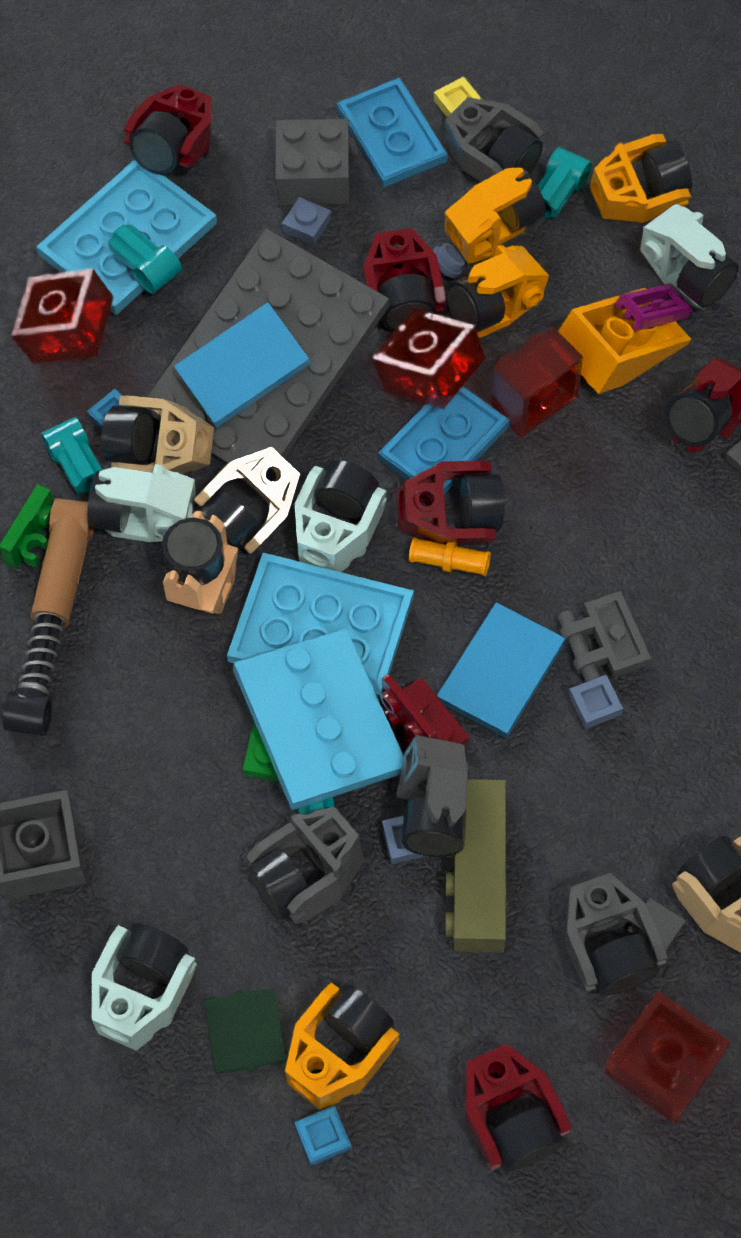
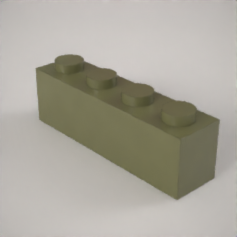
M467 779L465 844L461 852L448 856L455 857L454 872H446V897H454V912H446L445 937H454V951L504 952L506 940V780Z

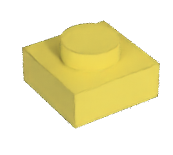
M464 77L434 92V102L446 117L467 97L481 99Z

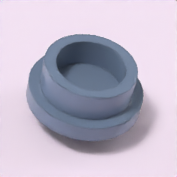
M444 243L442 246H436L432 250L437 255L441 276L457 278L461 274L465 260L457 248L449 243Z

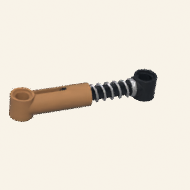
M56 498L53 502L50 514V536L30 616L36 622V625L31 628L33 637L28 640L30 650L25 653V658L28 662L22 665L24 675L19 678L20 684L17 689L8 692L2 717L3 729L5 731L45 736L49 730L52 717V698L48 696L49 691L46 686L47 683L51 682L49 672L54 669L52 660L57 656L55 647L60 644V641L57 639L58 634L69 625L88 541L92 540L95 528H89L87 522L88 502Z

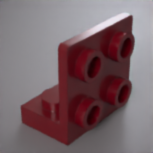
M389 673L382 677V694H380L383 711L392 731L398 729L405 737L406 741L404 743L406 748L409 747L416 735L464 744V746L469 744L470 737L422 677L403 690Z

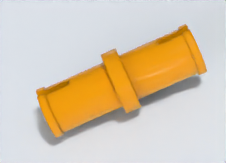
M415 537L412 539L409 551L410 562L442 567L444 572L449 573L454 569L486 576L491 559V552L489 551L484 552L458 547L457 542L441 544L420 540Z

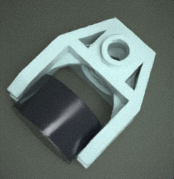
M675 204L643 228L640 251L665 285L672 284L690 306L705 309L717 302L729 290L738 275L739 265L726 255L723 242L702 226L703 214L691 212L688 208Z
M332 461L327 464L325 470L318 466H314L311 469L294 504L299 562L342 572L349 567L353 559L365 554L366 547L372 538L387 501L385 497L387 490L379 488L378 480L370 472L346 461ZM315 501H317L322 508H324L325 510H327L335 516L351 521L360 522L354 525L339 520L337 518L312 510V508L314 506Z
M155 464L153 473L118 467L102 471L98 470L94 475L89 494L88 526L89 528L105 530L113 537L144 542L163 541V537L170 526L179 520L190 518V515L193 514L195 506L193 499L196 497L195 479L178 472L169 471L158 464Z
M134 923L129 932L128 929L118 925L111 934L92 972V1022L97 1033L137 1051L151 1040L154 1033L159 1029L171 1024L172 1018L189 986L197 965L194 962L195 958L188 955V948L171 935L145 924ZM120 963L140 977L167 986L164 994L156 999H151L114 983V972L118 964Z

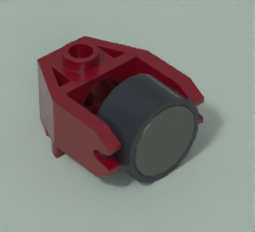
M179 84L147 97L132 113L125 125L124 132L128 134L124 139V144L130 146V151L135 160L151 173L168 174L179 163L187 168L193 167L203 154H209L211 96Z
M413 228L376 233L364 264V284L390 300V306L382 316L383 325L389 330L397 332H410L429 325L436 318V312L445 311V294L437 255ZM399 244L401 247L395 248L393 245ZM404 263L402 268L396 269L393 267L395 264Z
M714 358L698 373L694 382L686 385L671 399L667 405L665 416L675 444L684 442L688 445L687 451L694 452L702 451L719 434L727 439L731 437L737 426L741 423L740 367L726 359Z
M440 462L405 481L396 491L398 530L413 537H420L426 541L441 544L457 542V545H478L492 543L493 540H496V532L502 528L504 519L503 484L498 473H491V462ZM461 478L459 514L463 529H455L446 523L443 484L449 479Z
M507 1044L467 1062L465 1119L491 1171L502 1165L506 1172L522 1169L547 1157L563 1145V1137L571 1133L572 1127L546 1073ZM498 1074L501 1078L494 1079L490 1075ZM529 1093L540 1099L543 1106L523 1112L507 1120L489 1133L485 1125L487 1113Z

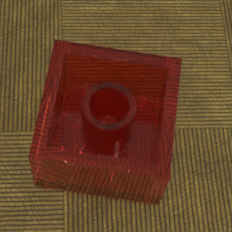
M94 269L29 277L11 337L32 363L98 356L114 296Z
M414 309L372 358L384 391L442 409L448 405L486 359L475 325Z
M553 326L542 334L537 333L528 339L524 347L513 355L506 354L496 363L493 374L492 407L510 420L509 426L522 438L578 397L583 356Z
M658 991L609 1057L604 1073L676 1125L725 1057L731 1042Z

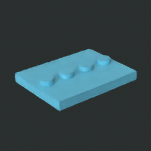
M134 160L38 244L36 248L40 257L117 315L145 290L137 281L133 270L109 249L108 242L117 228L123 224H132L157 247L165 245L179 259L217 224V217L215 213L165 176L151 173Z
M262 553L227 653L228 662L234 663L347 628L377 698L381 702L382 677L388 673L390 674L413 602L414 591Z
M347 628L234 662L233 672L291 810L401 775L404 759L403 753Z

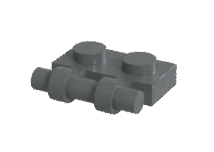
M621 591L585 602L583 611L586 618L576 621L571 610L564 611L558 615L562 626L560 634L565 638L564 643L569 644L575 656L573 664L577 673L583 674L586 682L601 677L597 668L605 664L608 665L612 677L650 665L651 656ZM594 634L600 648L589 651L584 637Z

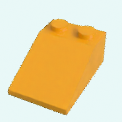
M619 295L572 309L552 341L560 349L564 357L586 379V382L600 394L624 386L687 346L692 339L676 321L637 331L633 327L636 321L635 318L628 320L624 316L627 309H618L615 305L620 297ZM651 302L640 304L638 307L651 304Z

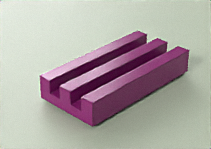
M672 284L622 294L615 303L618 309H627L624 316L628 320L635 318L636 321L633 327L637 331L687 319L693 310ZM651 302V304L638 307L640 304Z

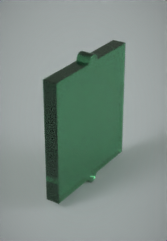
M274 988L246 993L242 990H237L235 995L205 1000L216 1074L243 1069L254 1072L256 1067L286 1062Z

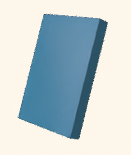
M400 78L336 103L338 114L341 119H348L350 134L383 188L447 162L445 149Z
M267 302L174 365V367L216 428H218L311 365V361L269 302Z
M451 378L378 452V460L406 481L440 462L477 461L509 427L510 420ZM460 478L449 479L444 482V494Z
M496 602L437 697L444 706L507 739L563 648L565 638Z

